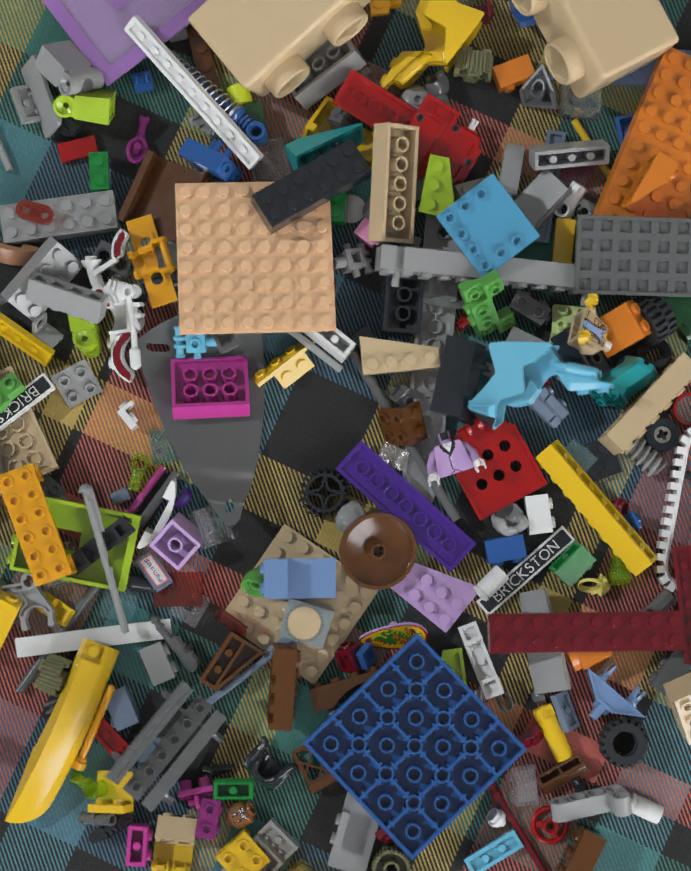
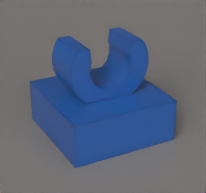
M150 70L131 74L136 94L154 90Z
M365 642L362 647H358L354 651L361 668L364 670H369L378 658L371 642Z

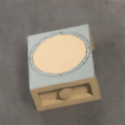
M289 598V601H284L281 612H285L283 620L279 619L276 630L279 631L278 636L323 649L334 611L293 598Z

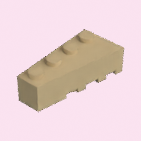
M359 336L363 376L437 369L440 366L438 347Z

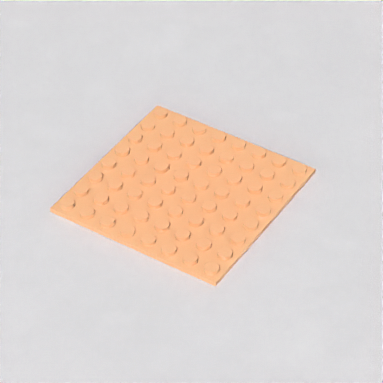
M274 182L175 183L180 335L336 331L330 201L270 234L253 207L251 196Z

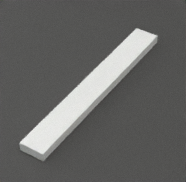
M170 618L160 619V622L165 624L164 627L172 636ZM151 621L128 623L130 632L122 634L120 625L18 637L15 638L17 658L78 650L83 638L105 646L164 638L156 630L155 624H152Z

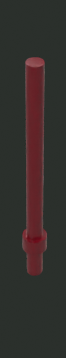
M493 782L488 787L493 801H496L501 810L505 812L507 820L538 870L548 871L504 800L500 788L497 789Z

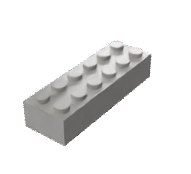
M113 190L0 205L3 242L11 246L42 243L49 236L55 240L114 233L120 230V223L117 219L116 194Z

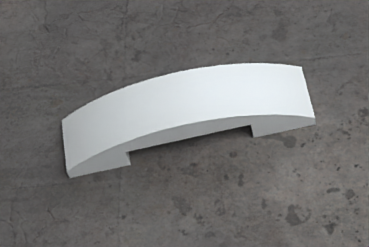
M172 477L163 495V498L169 500L155 529L152 530L147 527L136 548L141 549L152 542L166 525L176 500L177 480L175 477Z
M476 621L458 627L485 699L488 700L504 694Z

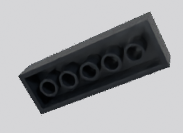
M349 139L252 194L251 203L270 234H273L369 179L372 170L352 139Z

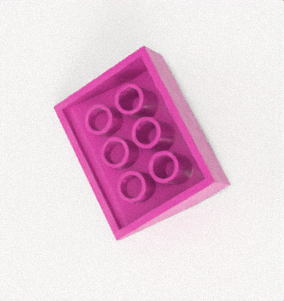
M247 356L171 359L173 420L250 416Z

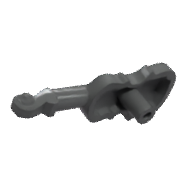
M152 616L150 618L151 623L155 624L156 630L165 639L168 647L179 658V662L188 672H194L201 664L199 658L192 651L194 646L191 643L186 645L179 636H171L164 627L165 624L161 623L157 616Z

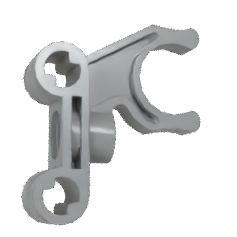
M23 574L20 583L7 585L0 578V587L3 591L14 594L25 602L19 611L22 631L31 629L28 617L34 608H41L47 613L48 626L57 625L55 607L40 587L42 585L37 587L34 582L30 583V579H32L31 574Z

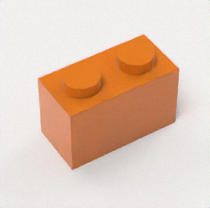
M528 54L492 68V76L499 93L503 91L509 93L515 90L516 86L521 84L523 86L535 72Z

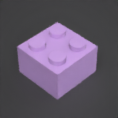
M178 512L149 546L179 571L208 537Z

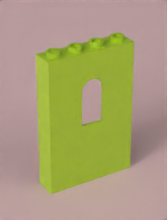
M45 496L56 528L82 533L78 549L95 537L86 504ZM98 506L104 529L124 515L136 530L107 552L108 563L110 567L113 566V574L118 591L125 592L141 515ZM13 534L11 539V545L14 546L13 553L8 554L6 564L10 565L9 570L31 574L17 534ZM65 549L66 555H72L74 552H76L73 550ZM101 557L78 575L73 573L59 578V580L109 589Z

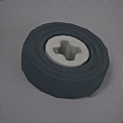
M659 418L654 424L646 427L647 431L644 434L646 444L650 445L652 450L666 452L677 444L679 431L671 420ZM659 430L666 432L665 440L662 438L658 439Z

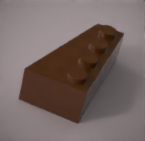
M273 642L267 705L268 730L292 731L293 717H295L294 699L297 698L295 680H298L299 669H296V662H300V650H297L296 643Z

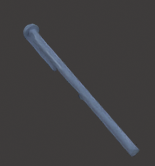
M282 637L277 642L294 643L296 641ZM273 645L264 651L266 655L247 668L240 676L238 674L234 676L233 680L207 698L206 701L212 705L268 663L272 658Z

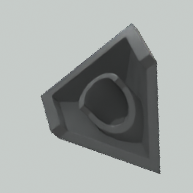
M542 63L519 90L522 106L556 110L558 106L555 91Z

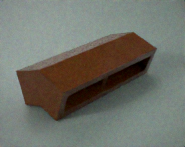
M578 753L536 778L543 792L547 795L576 777L588 772Z

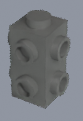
M518 290L508 306L509 309L539 328L542 324L547 325L552 317L549 314L551 311L548 307L549 304L540 299L539 301L533 299V295L526 290H522V292Z

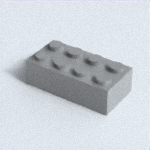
M49 236L0 295L31 321H34L48 307L35 305L31 301L26 300L29 278L36 272L70 283L82 269L83 265L80 260L58 241Z

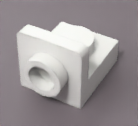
M131 400L130 402H123L118 407L120 410L117 413L128 427L134 431L139 427L136 424L139 420L132 412L128 414V411L136 405Z

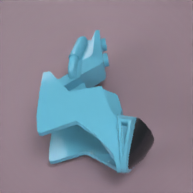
M495 342L489 344L495 374L476 397L468 401V409L485 426L494 430L504 421L506 405L518 408L532 405L542 392L543 385L551 376L557 375L566 389L577 392V395L589 394V390H597V393L609 392V388H614V384L601 382L602 373L598 368L570 362L564 363L557 353L560 348L559 345H552V343Z

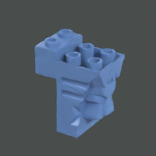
M336 558L264 559V563H260V575H264V583H260V595H264V599L336 598Z

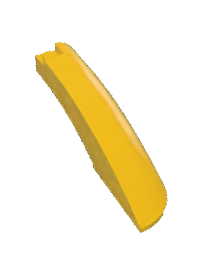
M86 638L82 639L57 703L41 736L33 747L5 822L25 823L41 816L51 806L86 737L120 651Z

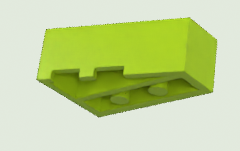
M430 154L418 212L439 215L454 203L450 158Z

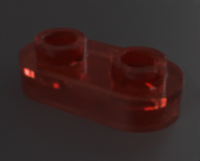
M22 200L16 205V214L22 220L40 225H49L55 218L54 211L47 205L29 200ZM25 208L30 209L28 214H24ZM44 213H48V217L46 219L42 218V215Z

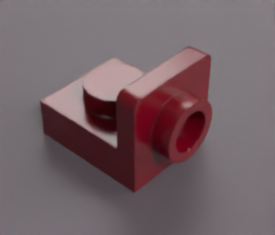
M345 641L334 652L342 672H358L361 669L354 652L360 646L358 642Z

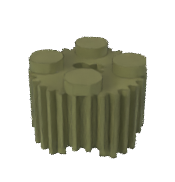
M462 46V50L456 53L453 76L456 78L461 76L463 81L468 83H477L478 79H485V82L491 81L494 59L492 51L490 49H481L479 51L473 50V47Z
M53 653L49 654L47 659H42L39 664L38 670L41 672L34 682V688L59 697L73 661Z
M392 846L383 847L379 850V853L376 852V856L373 857L374 860H372L371 864L372 871H388L387 865L394 864L396 868L395 870L391 869V871H411L407 854L401 851L400 848L397 849V847L393 848Z

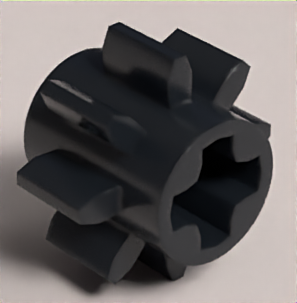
M62 117L59 131L65 137L70 135L75 137L82 129V126L79 124L82 120H76L73 117Z

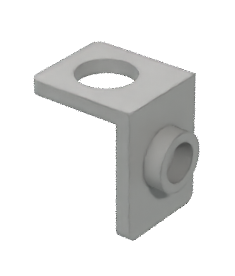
M45 311L32 322V335L49 347H55L64 338L62 333L47 323V313Z

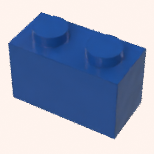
M521 533L510 537L503 536L483 540L487 563L492 564L493 567L495 565H504V561L511 560V563L522 562V558L527 557L523 534Z

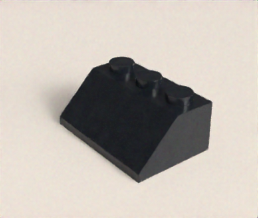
M392 274L391 276H383L379 333L394 335L421 334L424 280L417 279V276H410V278L400 277L399 287H392Z
M571 326L550 338L553 345H559L560 348L557 352L564 363L570 362L595 367L601 370L602 375L616 367L611 358H607L602 350L593 355H582L578 349L567 344Z

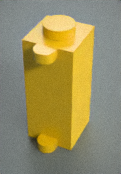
M570 216L556 218L554 222L551 262L575 264L572 262L577 221L572 220Z

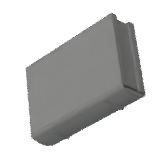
M547 169L538 174L514 202L536 230L572 192Z

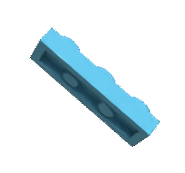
M511 829L463 860L470 871H485L524 846L514 829Z

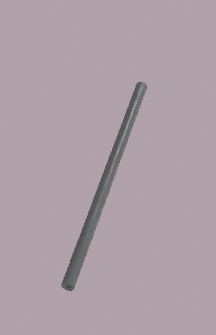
M354 348L349 356L381 408L392 407L373 375H362L361 356L356 348ZM416 444L405 445L428 482L427 462ZM432 481L431 488L452 522L460 519L461 516L441 484L438 486L437 481Z

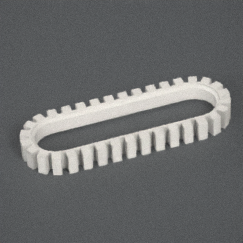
M691 427L683 431L685 435L679 436L678 443L683 446L674 447L673 454L680 455V459H672L671 464L672 466L679 467L678 471H670L669 478L676 480L667 484V490H672L673 494H666L664 501L671 502V506H663L662 513L669 514V518H661L660 525L667 526V529H659L658 537H664L665 539L664 542L657 541L656 548L662 549V554L655 553L658 557L656 561H660V565L653 566L654 573H662V575L656 578L659 584L666 583L664 589L668 592H674V594H676L675 580L668 571V560L689 448L691 446Z

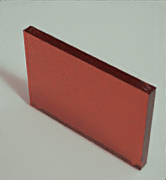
M167 572L173 583L157 593L154 590V607L202 606L204 572Z

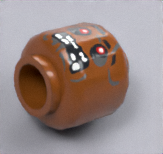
M239 800L228 807L226 820L230 826L233 825L235 828L241 829L254 821V816L256 815L255 808L250 801Z

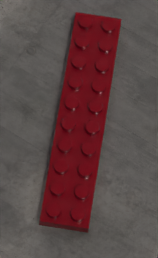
M683 611L488 614V654L685 650Z

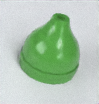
M260 565L247 572L241 581L242 590L254 597H264V595H260V583H264V575H260Z

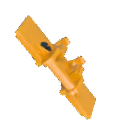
M151 214L127 221L126 225L135 251H128L127 256L133 263L135 270L133 272L134 278L144 280L152 308L178 301L170 272L177 270L172 262L167 246V236L158 237ZM144 239H150L148 245L141 246V242ZM159 246L166 265L164 268H160L154 248Z

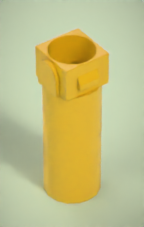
M546 703L532 710L556 763L571 758L574 754L551 703Z

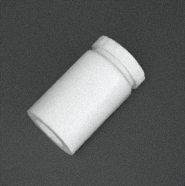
M495 565L477 583V586L473 587V590L482 600L487 602L509 580V577Z
M632 793L630 795L632 813L654 824H658L663 815L664 807L636 793Z

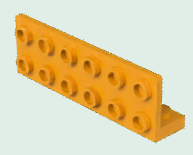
M30 463L1 474L0 490L35 586L38 587L76 573L77 569L71 554L66 555L40 484L44 479L38 463Z

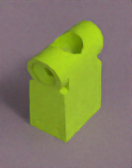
M100 88L69 96H63L60 93L53 103V110L59 117H73L76 120L109 125L115 115L116 90Z
M68 315L73 336L72 340L75 346L84 356L88 358L97 357L102 351L100 323H90L86 319Z

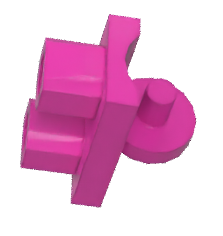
M208 776L198 778L199 787L193 789L191 780L180 781L178 797L181 801L188 800V806L196 805L197 810H200L201 797L207 798V796L214 795V787Z

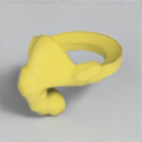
M599 573L598 579L584 578L577 583L578 590L591 593V595L598 594L599 596L605 595L611 587L608 579L602 573ZM591 581L595 582L596 585L588 587L582 585V583Z

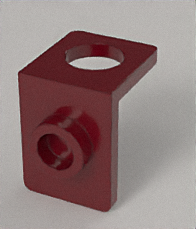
M486 0L485 5L469 6L484 12V16L481 19L482 25L490 24L491 17H494V6L490 4V0Z

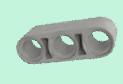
M506 142L499 182L510 197L516 199L525 146Z

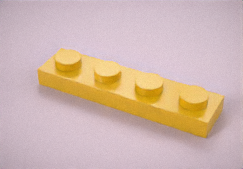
M0 312V335L43 366L49 365L55 350Z

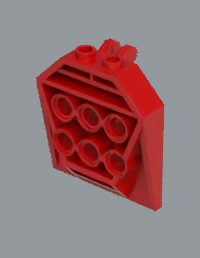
M477 418L473 421L475 425L470 426L466 424L456 430L458 434L454 436L453 441L458 439L466 441L476 449L487 466L485 469L483 465H480L478 467L479 473L474 468L454 474L479 521L548 484L515 424L503 421L498 428L492 430ZM501 441H506L509 444L508 451H502L499 448ZM484 450H489L492 453L491 460L488 461L483 458L482 453ZM513 461L520 464V469L517 472L512 471L510 468V464ZM500 470L503 473L501 481L494 479V471ZM479 479H483L487 484L484 490H480L476 486Z

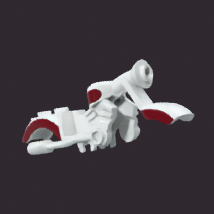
M121 228L112 241L111 260L99 267L102 259H97V256H85V260H81V263L87 269L92 286L91 290L109 296L107 309H110L115 317L114 327L112 331H109L110 338H107L108 349H111L109 368L115 370L123 380L131 383L135 377V372L132 369H140L141 351L138 348L136 329H141L138 319L145 317V313L139 314L137 311L138 307H143L145 304L143 302H132V298H139L142 294V288L139 285H131L117 279H109L105 285L101 275L102 272L118 263V259L125 255L126 245L130 236ZM131 340L129 367L125 360V348Z

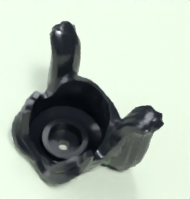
M263 736L260 743L247 755L243 766L250 772L254 780L260 785L265 786L268 790L273 791L279 788L289 775L299 767L291 762L281 768L276 761L264 753L269 741L266 736Z

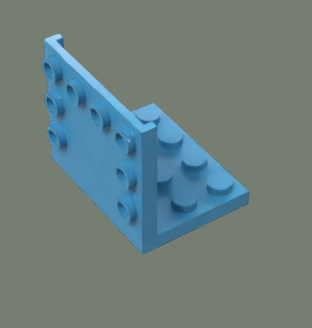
M493 173L436 216L481 277L494 269H498L540 237Z

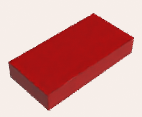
M94 135L57 144L62 164L88 158L89 152H99Z

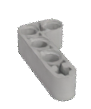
M618 784L560 796L550 800L552 820L557 823L610 811L617 817H627L632 814L630 794L623 786Z

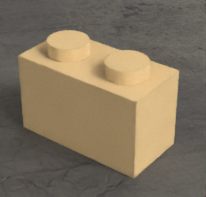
M172 813L158 815L155 841L157 843L195 847V833L198 821L191 815H183L182 817H175V814Z

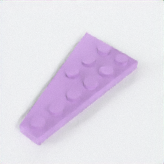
M414 563L409 574L400 583L390 587L445 633L477 595L473 590L475 585Z

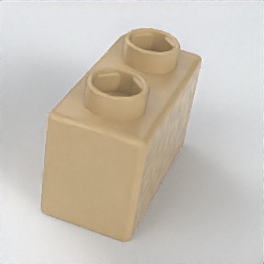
M207 0L190 15L188 21L245 89L261 97L271 92L275 98H282L295 90L310 73V67L305 60L327 40L333 46H340L353 38L368 21V14L363 8L371 0Z
M512 0V3L522 15L527 17L533 15L547 42L544 48V57L549 72L558 83L564 86L570 84L577 98H584L652 63L679 40L659 0Z

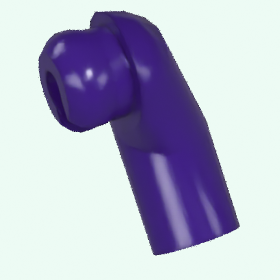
M189 488L181 489L173 509L183 508L189 503L192 498Z

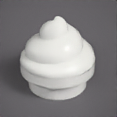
M493 808L488 812L486 820L491 827H504L506 825V814L501 809Z

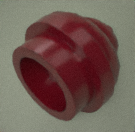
M622 497L610 501L622 516L626 515L629 509L628 501Z

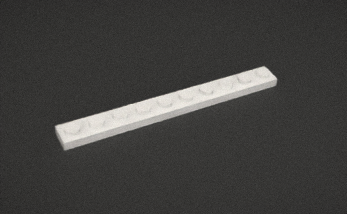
M134 15L124 28L126 33L249 170L253 169L264 156L261 151L141 17Z

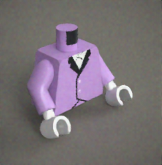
M449 431L437 434L441 445L434 447V451L429 453L426 465L428 485L431 487V482L437 481L439 486L440 478L471 468H475L476 472L479 473L478 467L480 465H483L485 469L487 466L475 448L460 439L452 441Z

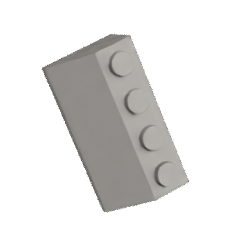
M327 40L305 60L310 67V73L291 93L307 110L344 82L351 69L357 72L366 65V62L351 40L340 46H333Z

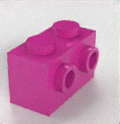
M134 822L129 824L125 866L145 867L148 861H151L152 849H149V841L153 840V829H150L151 824Z

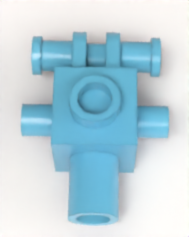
M174 326L175 336H173V340L176 341L174 344L176 358H184V349H186L187 353H194V359H201V353H205L208 347L217 346L213 335H180L179 326Z

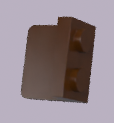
M420 401L411 402L403 407L378 409L383 438L387 445H414L428 438Z

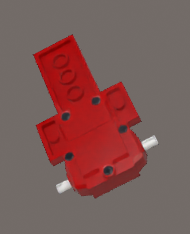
M351 69L332 101V104L374 129V124L378 123L419 126L417 178L422 180L427 171L430 154L450 158L453 187L458 182L463 183L482 152V149L479 148L481 138L474 132L479 121L472 118L468 127L458 125L455 122L460 113L429 93L426 94L416 110Z

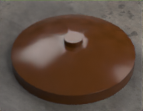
M371 512L355 519L343 533L339 546L340 562L346 574L358 585L373 590L387 589L400 583L411 571L417 553L416 540L409 526L397 516L386 512Z

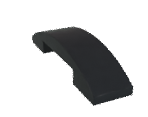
M124 515L104 529L105 532H102L107 552L136 531ZM95 537L71 555L77 569V575L100 558Z

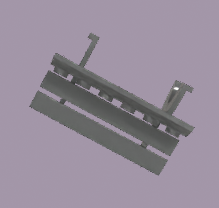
M184 681L179 684L172 694L167 690L165 692L162 691L161 695L166 702L123 755L115 751L112 753V758L116 763L105 776L118 785L130 769L134 771L135 774L123 787V790L138 801L151 785L153 787L152 791L141 803L151 812H153L162 799L171 806L176 800L168 794L172 786L211 738L215 739L218 743H221L225 738L217 730L227 718L217 709L204 725L201 723L213 706L200 695H197L186 710L181 707L194 691ZM178 710L181 711L183 714L139 769L133 766ZM199 726L201 728L160 781L155 784L154 780Z

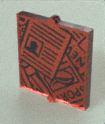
M220 607L214 613V620L228 630H233L240 636L247 634L248 626Z

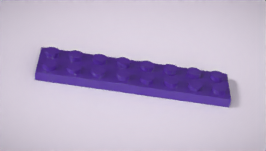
M360 441L336 468L339 473L379 509L403 520L411 529L416 542L448 571L451 572L476 545L469 536L363 441Z

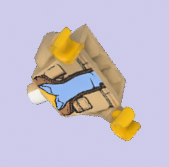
M596 293L587 295L585 300L586 308L573 315L567 344L578 349L582 355H593L600 350L606 353L612 348V343L606 339L608 327L596 314L595 305L599 301L598 294Z

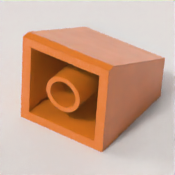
M633 299L599 318L608 327L606 339L612 343V348L605 353L607 358L625 350L651 334L649 323L642 317L640 307Z

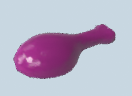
M139 116L138 132L127 144L126 156L133 164H140L147 153L148 144L145 139V131L150 121L149 116Z

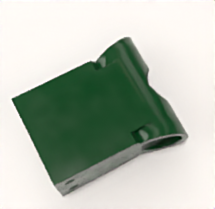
M660 296L666 300L668 305L671 306L672 311H674L677 319L676 330L682 341L689 345L691 343V297Z

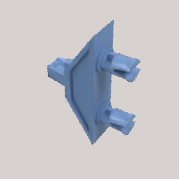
M607 660L602 668L595 673L589 668L585 669L593 699L595 700L592 703L594 709L589 714L591 718L596 721L602 714L606 716L609 712L645 717L636 709V705L647 694L645 691L639 693L641 687L637 685L627 698H623L607 684L606 680L617 669L615 665L608 669L612 663L611 661Z

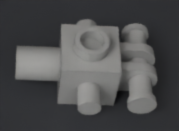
M364 242L357 244L356 248H351L350 243L344 244V251L333 258V269L340 268L342 274L352 273L353 278L361 276L359 270L363 267L366 275L374 272L371 266L372 259H368L370 253L366 251Z

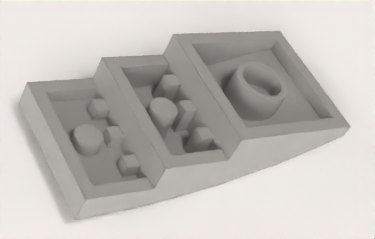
M274 818L252 837L254 842L270 859V862L260 871H276L300 846Z

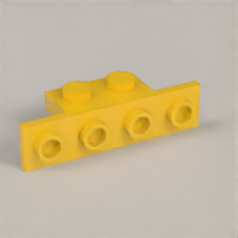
M306 334L304 335V336H305L306 338H308L311 342H313L314 344L316 343V342L313 341L310 337H308ZM300 342L288 347L284 354L274 358L266 368L256 372L252 380L260 387L275 376L281 386L286 389L314 367V364L305 353L308 348Z

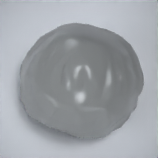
M349 502L338 511L335 517L336 528L344 533L346 528L355 519L367 514V512L359 502Z
M512 503L491 515V522L495 530L508 537L525 530L529 524L523 510L516 503Z

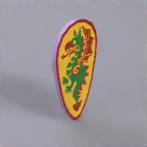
M393 621L388 626L364 633L359 637V643L364 645L365 642H371L374 648L400 649L416 633L426 642L428 632L425 627L414 622L397 623Z

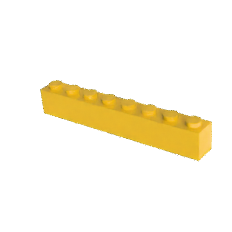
M558 439L535 457L539 466L545 469L550 475L551 480L563 490L565 497L574 503L576 510L585 516L589 525L596 529L601 539L613 549L615 556L624 562L629 572L633 573L636 577L654 563L658 558Z

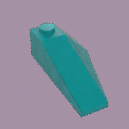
M358 123L301 137L286 144L288 161L293 171L349 139H352L356 147H358L365 141L363 125Z

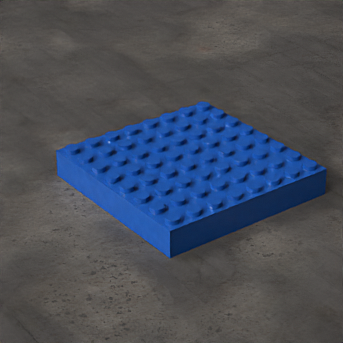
M418 633L407 641L303 741V744L412 860L527 750Z

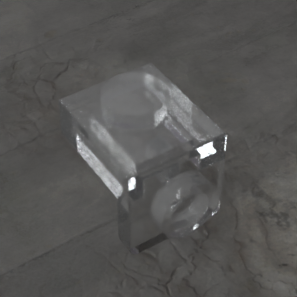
M387 441L383 443L378 453V456L386 463L400 471L407 463L409 455L408 452Z

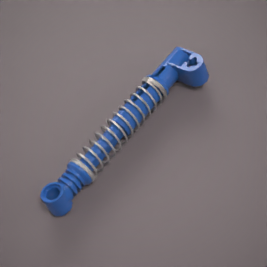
M169 49L255 146H261L267 142L268 133L261 122L248 115L242 105L234 102V99L229 98L227 93L223 94L222 89H218L217 85H212V81L207 80L205 76H201V72L196 71L194 67H190L189 63H185L183 58H180L178 54ZM212 86L216 87L215 91L212 90ZM229 99L233 101L232 104L228 103ZM256 131H261L259 136H253Z

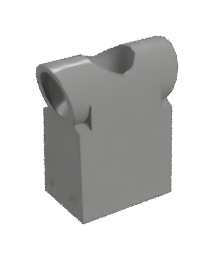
M70 40L42 45L33 66L55 87H58L63 96L102 88L104 85L102 72L95 67H91V62Z

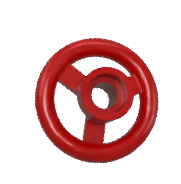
M550 805L540 807L531 817V832L543 844H556L566 836L569 829V821L563 822V829L558 835L559 825L552 820V816L545 821H537V818L543 812L551 811ZM549 822H552L553 827L550 829L547 828V824ZM536 827H542L552 838L542 837Z

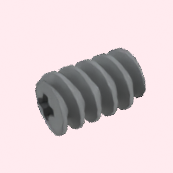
M637 438L633 441L634 445L632 448L625 452V455L632 453L630 460L632 461L637 458L636 466L643 464L641 471L649 470L647 477L657 475L668 462L661 463L663 457L655 458L657 451L650 452L651 446L644 447L646 441H639L640 438Z

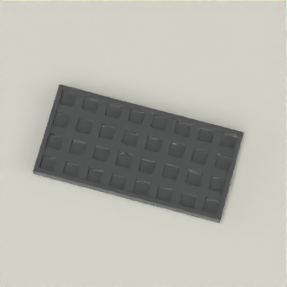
M577 215L574 293L691 297V219Z

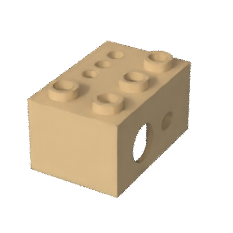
M690 672L663 684L677 728L689 745H691Z

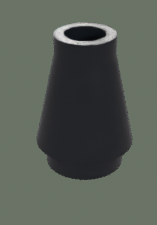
M136 574L128 576L126 590H129L130 593H153V587L147 579Z

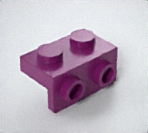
M212 796V799H201L195 833L197 838L215 840V834H219L220 822H218V817L222 815L224 803H221V800L219 801L218 799L215 801L214 796Z

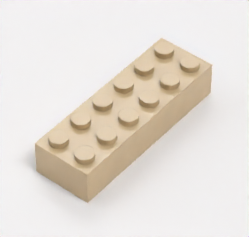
M396 123L374 124L368 237L370 242L413 244L419 126Z
M685 352L673 358L669 365L657 375L656 380L642 391L597 440L613 455L629 451L634 445L632 441L642 437L647 431L645 427L654 424L660 417L658 413L667 410L673 403L671 400L676 396L679 397L686 389L684 386L691 383V358Z

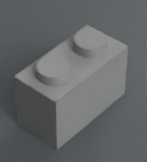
M159 641L139 650L153 686L177 676L178 668L174 661L171 662L168 656L171 652L167 643L163 644V641Z

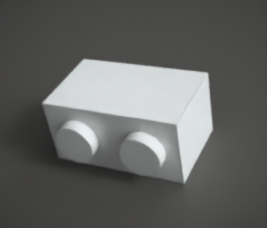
M548 494L523 497L525 516L529 522L527 527L528 535L553 532V528L556 526L554 516L551 517L550 509H553L552 498H548Z

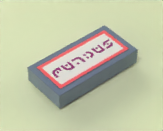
M152 551L135 561L156 593L173 583V580Z

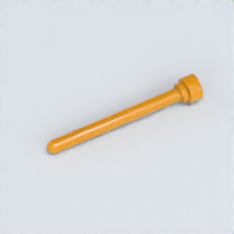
M112 684L108 685L82 748L71 766L78 771H84L87 766L86 756L115 690V686Z

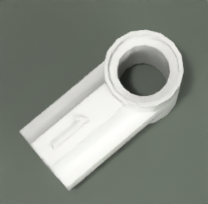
M572 181L568 187L572 193L554 211L556 216L564 218L572 217L575 214V208L587 192V189L576 181ZM566 204L568 210L565 214H562L561 209Z

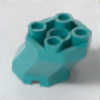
M624 356L622 360H618L615 368L604 374L601 378V382L614 384V388H609V392L597 393V390H589L592 398L596 400L595 403L597 405L623 409L628 404L632 395L656 380L658 372L655 366L651 363L649 365L644 364L645 360L640 357Z

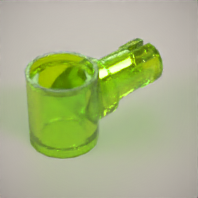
M136 454L131 459L132 467L130 472L132 474L127 489L139 492L142 477L145 476L146 470L150 466L149 458L143 454ZM138 458L145 459V465L142 468L136 466Z
M611 548L612 565L611 569L608 570L609 584L611 586L631 584V573L627 570L624 562L615 556Z
M74 771L70 776L72 778L69 779V782L80 787L87 799L104 797L108 793V784L104 780L87 778L77 771Z

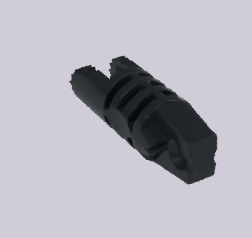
M133 812L115 814V825H101L89 834L88 841L95 844L105 838L108 840L124 830L125 827L136 819Z

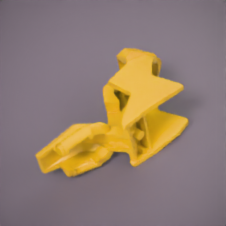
M420 0L416 9V22L423 36L425 48L423 51H402L398 58L394 57L389 65L391 68L389 73H385L379 82L381 87L387 90L394 84L400 90L407 89L423 75V72L429 66H444L445 72H448L455 64L456 53L462 50V46H469L482 27L481 19L484 16V12L460 4L457 0Z

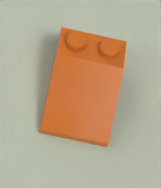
M660 151L650 156L619 208L624 209L664 183L666 184L669 180L672 181L678 173L676 168L679 163Z

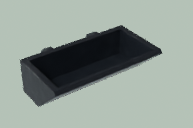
M450 335L446 336L430 411L448 418L469 421L471 410L468 409V401L473 400L475 397L480 371L489 370L488 366L482 364L486 346L474 341Z

